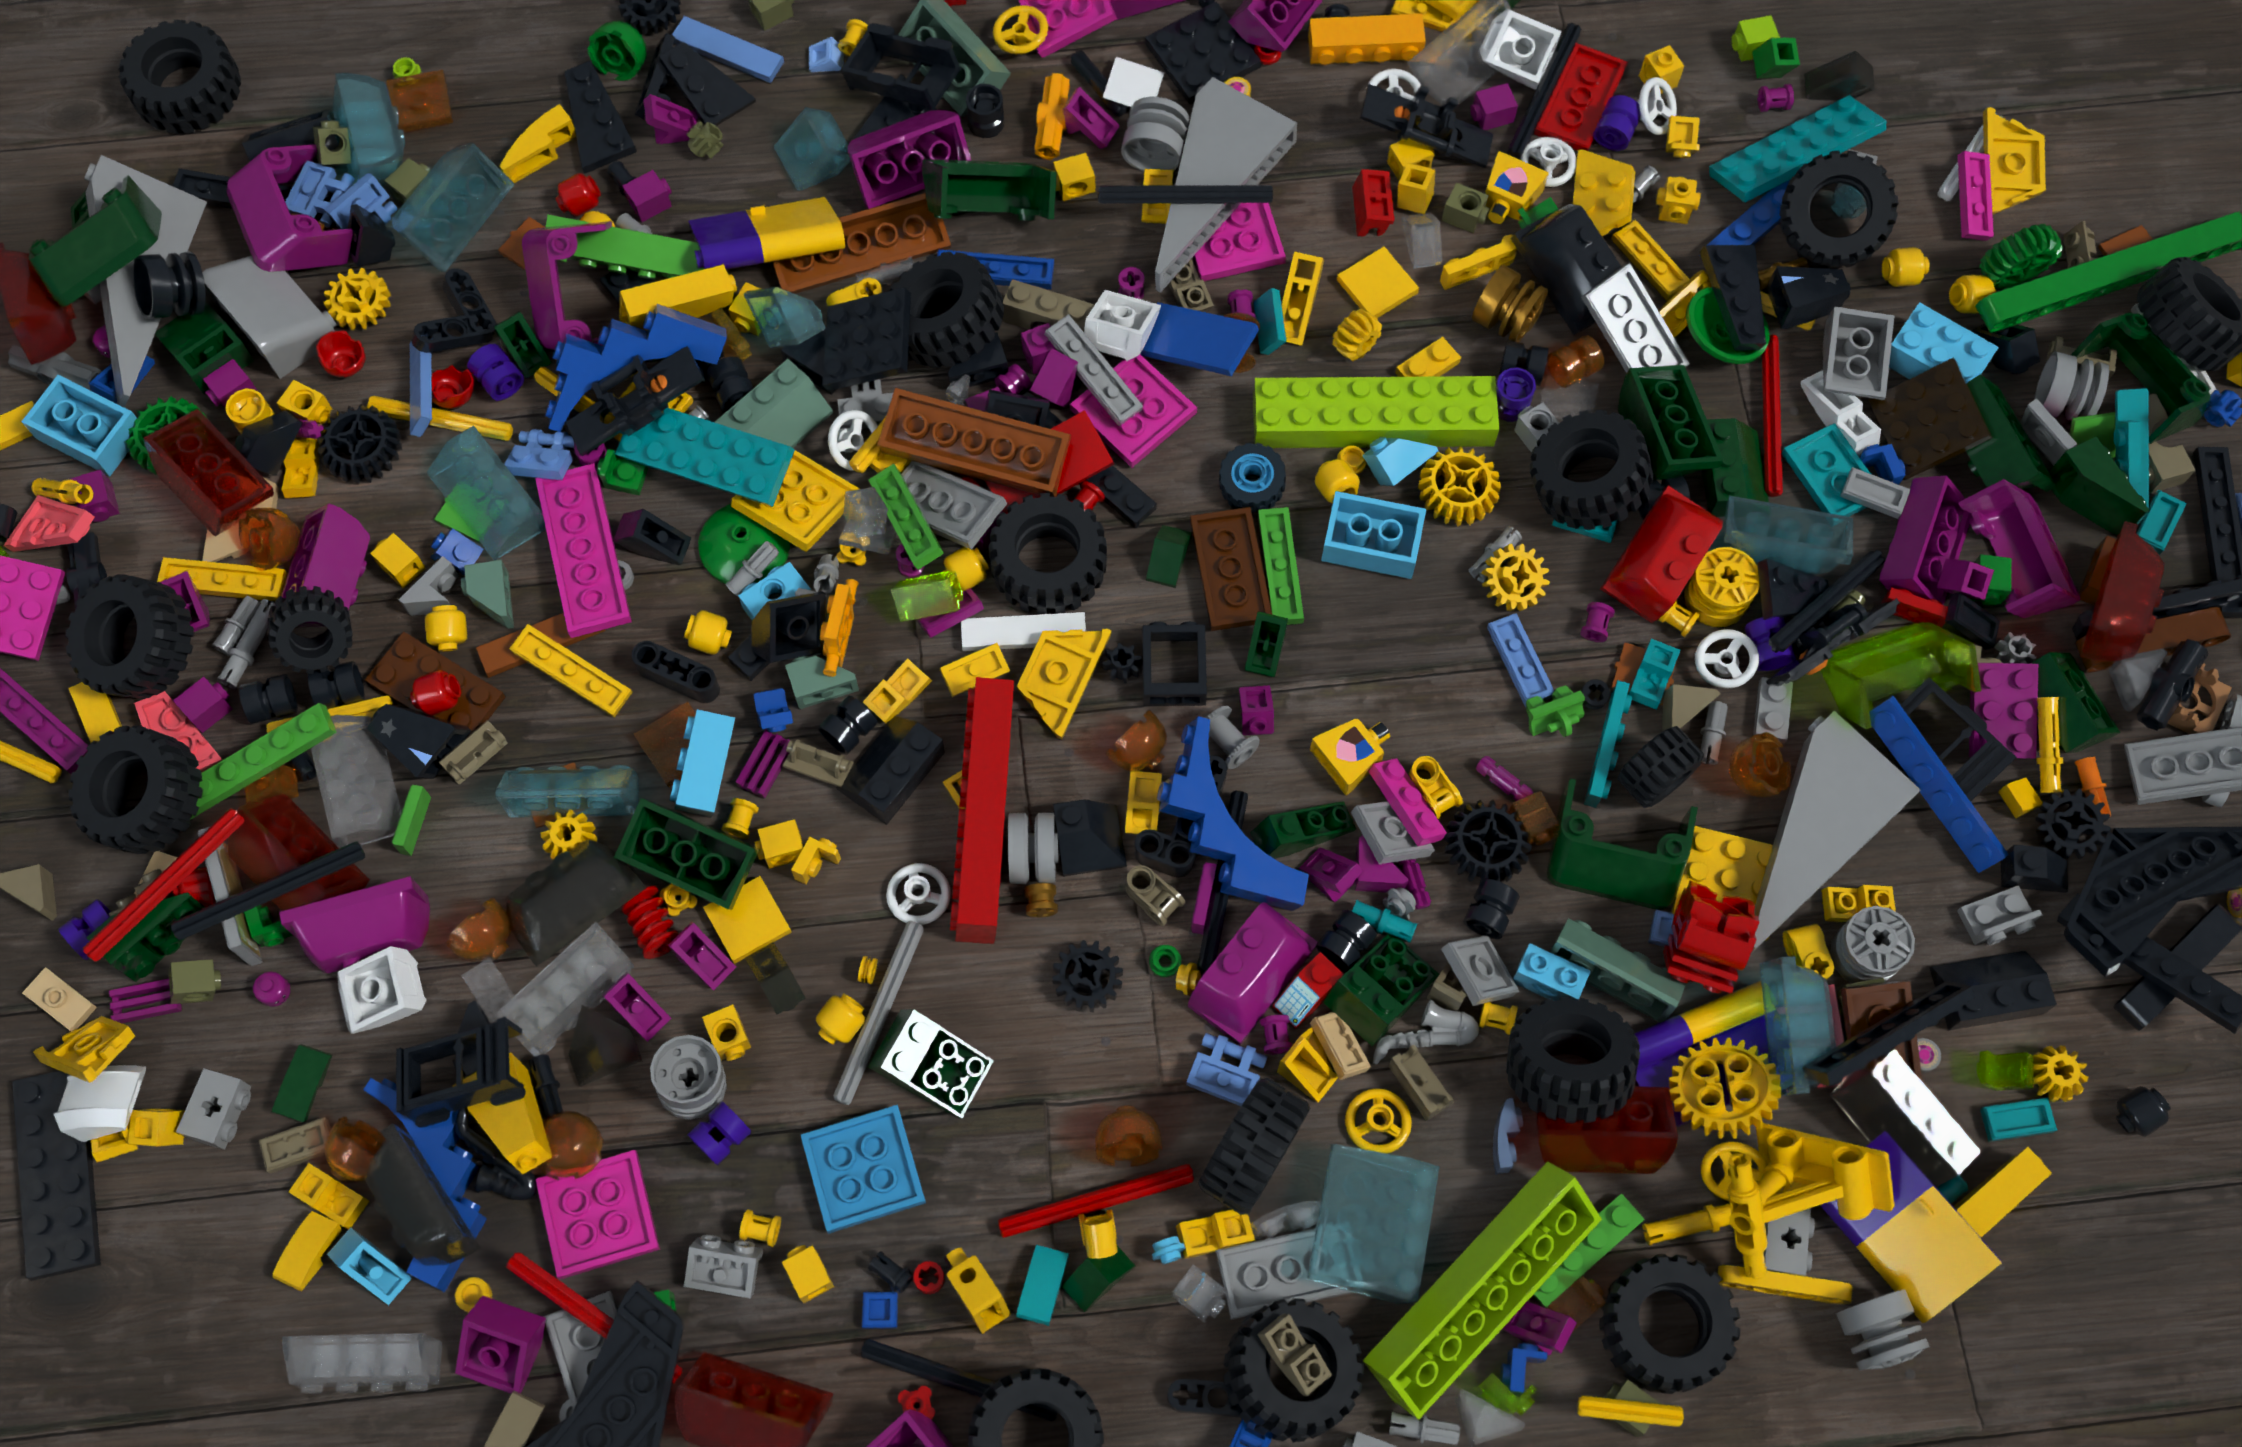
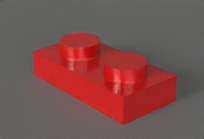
M1893 587L1890 588L1882 600L1881 604L1897 598L1900 603L1897 604L1896 613L1893 615L1938 631L1946 623L1948 607L1938 600L1925 599L1913 595L1909 590Z

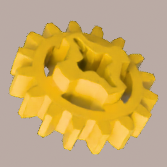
M351 268L348 270V276L345 277L341 273L337 274L339 281L337 283L330 281L329 285L332 290L324 291V295L327 298L324 301V305L334 321L336 320L340 327L348 324L351 330H354L358 324L365 330L367 323L370 321L372 324L377 325L376 317H385L386 313L383 308L391 307V303L388 300L391 297V293L382 277L378 278L375 271L367 274L364 268H361L358 274H355Z
M1508 544L1504 547V550L1499 548L1494 551V557L1486 559L1485 562L1490 568H1486L1481 572V574L1488 577V580L1482 583V587H1490L1491 591L1487 594V597L1496 596L1498 598L1495 604L1497 607L1506 603L1507 611L1514 610L1516 606L1519 611L1527 609V605L1530 607L1538 603L1537 598L1545 596L1546 593L1541 587H1545L1550 583V581L1543 579V575L1548 573L1549 569L1541 568L1540 564L1544 561L1543 557L1538 559L1533 557L1536 551L1534 548L1525 552L1524 544L1516 546L1515 549L1512 544ZM1511 558L1507 566L1500 567L1505 559ZM1531 588L1526 596L1520 597L1524 589Z

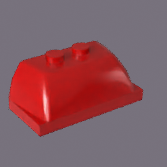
M1669 485L1666 486L1600 590L1650 623L1655 622L1673 606L1721 531L1723 520L1709 513Z

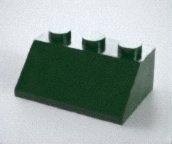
M1735 418L1707 419L1724 459L1720 468L1702 469L1708 512L1716 517L1769 515L1771 511L1768 494L1765 492V474L1758 432Z
M2048 652L2031 663L2039 664L2038 698L2059 697V749L2065 750L2066 753H2077L2121 733L2071 653Z

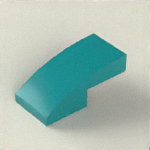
M1651 638L1628 694L1632 696L1633 701L1657 710L1679 656V649Z
M1036 1245L1016 1317L1049 1326L1069 1253Z

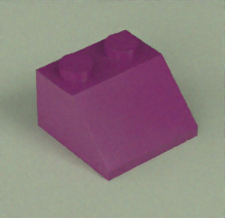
M482 1296L463 1319L455 1374L510 1394L513 1391L522 1393L542 1345L546 1318Z

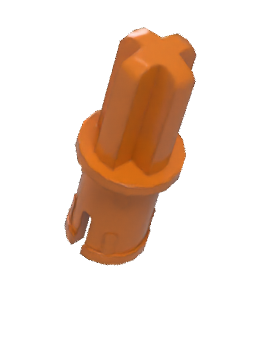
M2087 757L2075 761L2083 787L2082 793L2085 794L2086 798L2091 793L2094 794L2092 802L2095 805L2103 802L2105 805L2100 810L2101 814H2110L2111 817V811L2104 791L2107 785L2102 783L2096 764V757Z

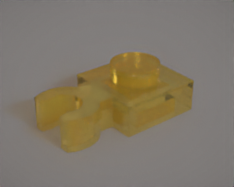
M719 308L711 313L714 324L726 328V343L731 349H734L738 357L744 361L752 356L749 350V343L739 334L738 328L723 309Z

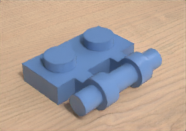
M306 161L285 203L291 215L304 214L315 218L317 213L323 214L319 223L324 227L330 228L333 221L324 210L352 186L355 178L350 174L344 173L340 181L335 180L337 174L334 168ZM328 191L334 193L330 202L323 201Z
M368 172L324 211L339 229H347L350 208L353 204H358L367 211L373 212L374 215L382 219L384 224L392 219L390 216L398 208L392 201L387 202L384 206L381 205L390 196L374 175Z
M531 429L530 432L520 431L519 442L527 443V445H515L503 465L506 474L563 480L573 461L570 450H567L568 448H574L575 442L572 436H569L567 432L549 434L539 429ZM543 445L552 446L551 449L542 448Z
M1205 1033L1201 1045L1213 1049L1212 1054L1208 1056L1200 1052L1197 1053L1186 1085L1242 1106L1260 1079V1075L1248 1071L1250 1065L1252 1064L1263 1069L1268 1056L1257 1053L1254 1047L1247 1045L1244 1048L1228 1041L1229 1038L1219 1035L1215 1037ZM1226 1054L1241 1060L1239 1067L1221 1061L1222 1055Z

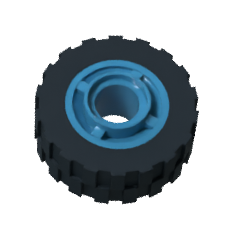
M1245 443V445H1238L1233 451H1229L1226 454V458L1222 460L1221 469H1219L1220 490L1222 489L1224 500L1226 499L1231 507L1234 506L1237 509L1250 507L1251 513L1274 507L1275 503L1282 498V492L1285 491L1286 486L1284 461H1281V456L1278 452L1275 453L1273 448L1263 446L1261 443ZM1249 475H1256L1260 479H1258L1257 481H1249L1246 479V477Z

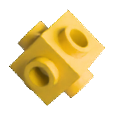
M1668 176L1664 188L1659 187L1656 205H1660L1658 220L1681 224L1688 223L1692 211H1697L1700 203L1701 194L1696 192L1697 180Z

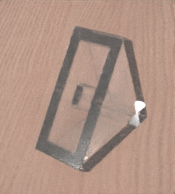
M1430 212L1402 216L1401 220L1413 269L1442 265L1440 220Z
M2157 649L2120 657L2108 669L2123 708L2128 712L2132 711L2143 700L2151 685L2154 673L2160 667L2167 654L2166 650Z
M1461 1389L1456 1394L1455 1401L1471 1447L1516 1434L1522 1431L1526 1424L1464 1389Z

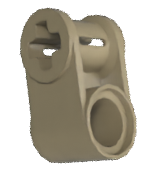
M1139 865L1130 869L1127 874L1125 887L1127 895L1158 925L1164 927L1167 924L1166 919L1178 906L1183 907L1186 904L1182 895L1171 885L1163 881L1151 868ZM1136 878H1144L1149 883V886L1145 889H1137L1132 884V881Z

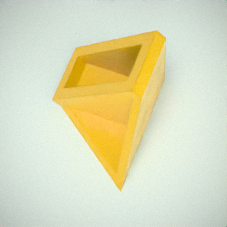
M1312 1026L1297 1039L1281 1059L1277 1070L1281 1076L1317 1103L1320 1102L1338 1079Z

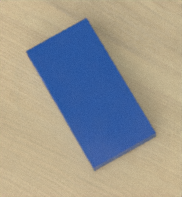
M1157 302V304L1161 305V308L1140 355L1232 376L1257 335L1259 328L1253 322Z

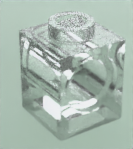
M870 487L845 492L843 516L856 538L885 533L888 508L876 489Z
M1194 1264L1172 1292V1297L1204 1322L1209 1315L1215 1319L1227 1303L1223 1299L1226 1289Z

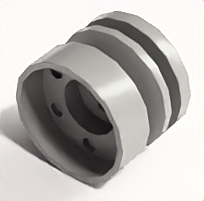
M1153 96L1143 97L1135 101L1130 108L1127 130L1122 142L1121 154L1131 166L1141 171H1144V169L1175 170L1181 161L1183 141L1186 139V130L1189 125V115L1178 103L1166 98Z
M2054 351L2042 370L2034 400L2037 398L2053 417L2059 416L2065 407V419L2068 421H2072V418L2097 415L2107 390L2109 366L2101 362H2097L2094 365L2092 360L2085 359L2077 369V357Z
M1880 906L1863 908L1837 931L1831 942L1830 956L1834 962V968L1842 978L1850 983L1884 978L1886 982L1909 962L1914 953L1915 938L1911 926L1899 913L1890 908ZM1875 939L1880 942L1878 946L1874 943Z
M692 1035L674 1037L662 1044L653 1056L650 1066L652 1084L663 1107L675 1117L684 1119L704 1117L723 1100L727 1088L726 1074L719 1054L714 1046L705 1039ZM690 1077H695L696 1081L692 1082V1086L686 1087L685 1083H689Z
M1905 1289L1836 1313L1845 1335L1862 1334L1864 1341L1851 1348L1852 1354L1868 1350L1870 1353V1358L1856 1362L1860 1371L1865 1369L1882 1370L1914 1359L1921 1351L1930 1347L1926 1338L1913 1343L1910 1342L1908 1335L1923 1329L1921 1325L1904 1326L1901 1321L1914 1312Z

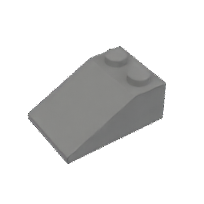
M1834 306L1825 322L1823 340L1824 391L1885 400L1895 315Z

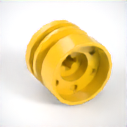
M1718 547L1705 554L1689 579L1684 591L1685 605L1691 613L1697 612L1700 614L1698 618L1700 623L1711 627H1727L1737 623L1744 616L1760 587L1758 566L1754 559L1744 551L1732 547Z

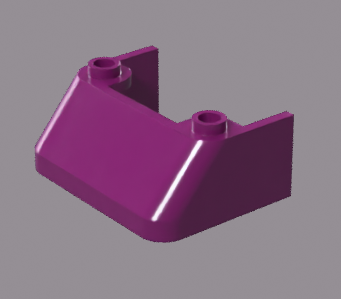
M316 144L267 148L228 180L227 196L254 262L262 270L276 272L348 263L353 238L352 228L322 231L318 221L313 217L304 214L291 215L278 186V183L296 182L306 161L315 163Z
M612 221L535 228L523 236L522 250L535 335L544 348L555 349L558 341H564L566 333L598 344L599 338L591 337L590 328L586 323L576 319L565 320L557 260L567 259L575 254L578 247L576 233L608 230L612 228Z
M2003 479L1958 502L1961 509L1971 513L1973 518L1969 519L1974 532L1977 535L1983 534L1984 537L1990 540L1996 556L2012 558V590L2009 598L2006 599L2007 605L2005 606L2008 612L2014 616L2027 618L2064 608L2080 601L2079 592L2036 501L2029 493Z

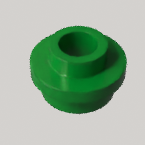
M1170 945L1156 947L1149 956V966L1152 972L1164 978L1175 975L1182 961L1179 951ZM1167 957L1171 960V964L1163 967L1160 965L1159 960Z

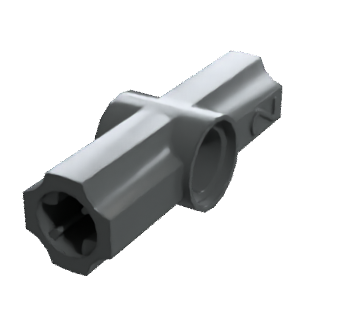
M20 342L17 345L13 344L9 351L8 364L12 368L34 375L47 385H50L55 377L60 375L91 391L89 382L101 373L100 369L75 361L68 354L51 348L48 352Z

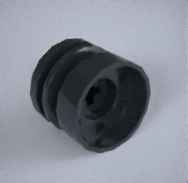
M183 252L180 255L170 253L166 258V262L160 254L139 255L134 259V292L138 307L146 319L170 317L172 310L178 316H186L187 313L190 315L203 313L206 301L205 283L200 263L193 252Z

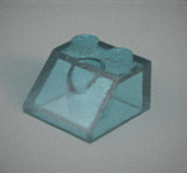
M808 107L804 108L773 146L796 189L800 191L839 175L850 162L847 148L848 143L831 112Z
M778 287L751 290L743 293L769 347L799 345L826 329L822 321V313L812 300Z

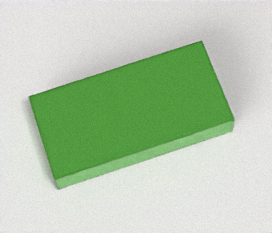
M412 784L391 842L400 854L412 856L431 800V796L423 786Z

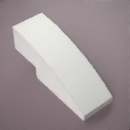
M1823 370L1801 381L1804 393L1825 426L1827 427L1835 423L1858 456H1861L1865 448L1875 444L1879 445L1881 429L1862 412L1863 403L1856 396L1824 391Z

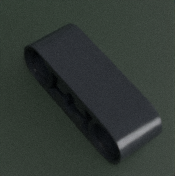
M642 641L633 648V662L639 674L644 678L701 703H710L718 697L720 686L714 671L710 667L651 641ZM648 656L655 657V659L651 663H642V661ZM701 681H711L707 687L697 688Z

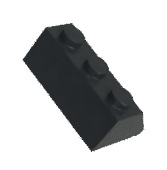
M326 109L246 134L242 144L249 161L253 160L267 148L315 144L313 127H320L321 121H333L330 110ZM335 134L327 136L325 145L328 150H334L339 144V139Z
M894 716L850 770L842 787L837 786L836 788L887 825L944 755L943 739L916 721Z
M2026 951L1931 966L1929 968L1935 988L1946 981L1969 985L1973 988L1975 999L1963 1005L1961 1010L1944 1017L1948 1031L2043 1015L2057 1005L2047 973Z

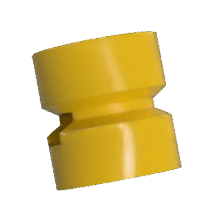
M254 389L238 390L230 396L226 403V413L240 434H242L246 426L275 414L262 394Z

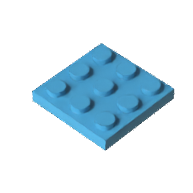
M898 1105L801 1134L828 1234L926 1203Z

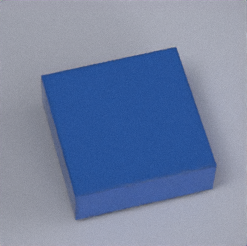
M863 1292L862 1328L897 1329L898 1292Z

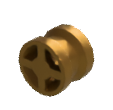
M1036 883L1024 888L1025 897L1028 898L1029 902L1026 906L1027 916L1040 918L1053 916L1058 913V906L1054 902V896L1057 894L1054 884Z

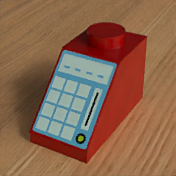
M1320 952L1297 974L1272 1007L1280 1015H1288L1289 1024L1297 1029L1323 1003L1336 982L1344 974Z

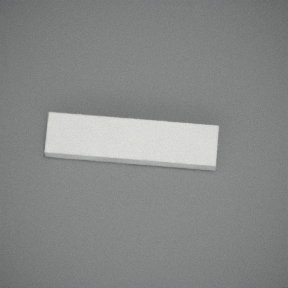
M1085 612L967 618L961 621L962 650L979 651L995 643H998L1000 649L1035 648L1042 631L1058 630L1059 632H1067L1080 629L1086 631Z

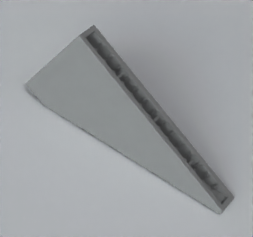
M1212 77L1205 86L1202 85L1196 92L1175 185H1258L1296 143L1297 122ZM1171 203L1155 270L1156 291L1162 292L1241 203Z
M103 155L100 156L97 165L90 163L84 177L85 180L89 181L86 190L89 217L101 210V206L104 203L102 197L115 187L120 190L123 179L129 175L162 212L158 240L141 255L160 254L166 262V258L170 253L180 255V253L188 252L207 204L206 201ZM134 260L99 283L117 404L125 407L132 393L161 318L146 319L138 307L133 285Z
M1833 711L1826 719L1819 716L1808 727L1811 734L1803 743L1755 904V916H1758L1760 922L1755 933L1757 940L1752 953L1921 791L1836 711Z

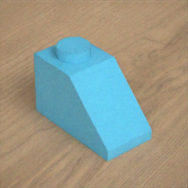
M1380 437L1369 445L1371 449L1362 456L1379 485L1394 486L1434 456L1439 450L1433 445L1400 438Z
M352 1227L327 1253L341 1270L387 1305L394 1300L412 1279L407 1272Z

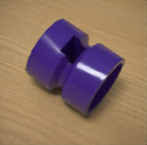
M1623 95L1609 98L1602 113V118L1599 120L1593 133L1596 142L1603 148L1612 151L1626 149L1641 118L1639 103Z
M497 344L482 346L471 355L467 367L478 382L482 383L486 392L496 401L511 397L524 383V376L521 371L510 361L506 353Z
M1509 368L1499 375L1496 391L1498 418L1501 420L1516 422L1519 413L1530 406L1536 389V381L1527 370Z
M1763 617L1749 622L1744 627L1745 634L1754 642L1758 650V671L1777 670L1789 665L1796 659L1792 645L1784 652L1779 651L1777 653L1773 652L1772 647L1769 645V639L1786 625L1784 618L1775 617L1763 620Z
M96 899L82 910L81 918H71L59 927L58 930L67 943L87 961L90 958L83 951V947L89 942L86 937L110 918L109 913L111 911L99 899Z
M723 1101L708 1113L709 1120L707 1122L700 1121L687 1134L717 1166L731 1153L730 1146L732 1144L739 1145L752 1133L747 1125ZM715 1128L725 1137L719 1143L710 1135Z

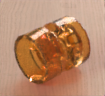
M1584 335L1571 342L1568 346H1563L1548 354L1547 366L1555 382L1562 388H1567L1581 381L1583 377H1589L1602 370L1604 367V357L1596 341L1590 336Z

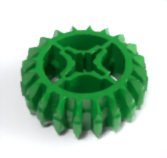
M2032 225L2029 228H2022L2016 233L2013 232L1999 243L1994 244L1993 248L1987 250L1985 256L1980 260L1981 264L1979 267L1981 274L1989 277L1998 290L2006 287L2011 288L2023 282H2029L2033 277L2039 276L2041 272L2048 270L2049 266L2055 264L2056 259L2061 256L2063 247L2058 234L2050 225Z
M170 396L167 402L158 397L156 405L147 403V409L144 412L137 410L138 419H135L134 427L128 429L130 438L126 440V443L130 449V455L145 470L149 469L155 475L161 472L168 477L172 470L180 475L181 468L183 467L192 470L191 463L194 461L202 463L199 455L201 453H209L206 444L212 443V437L209 435L212 430L207 421L208 418L200 411L197 405L189 404L184 398L177 401L176 398ZM185 421L190 423V428H184L182 425H179V422ZM149 444L159 447V451L149 450Z

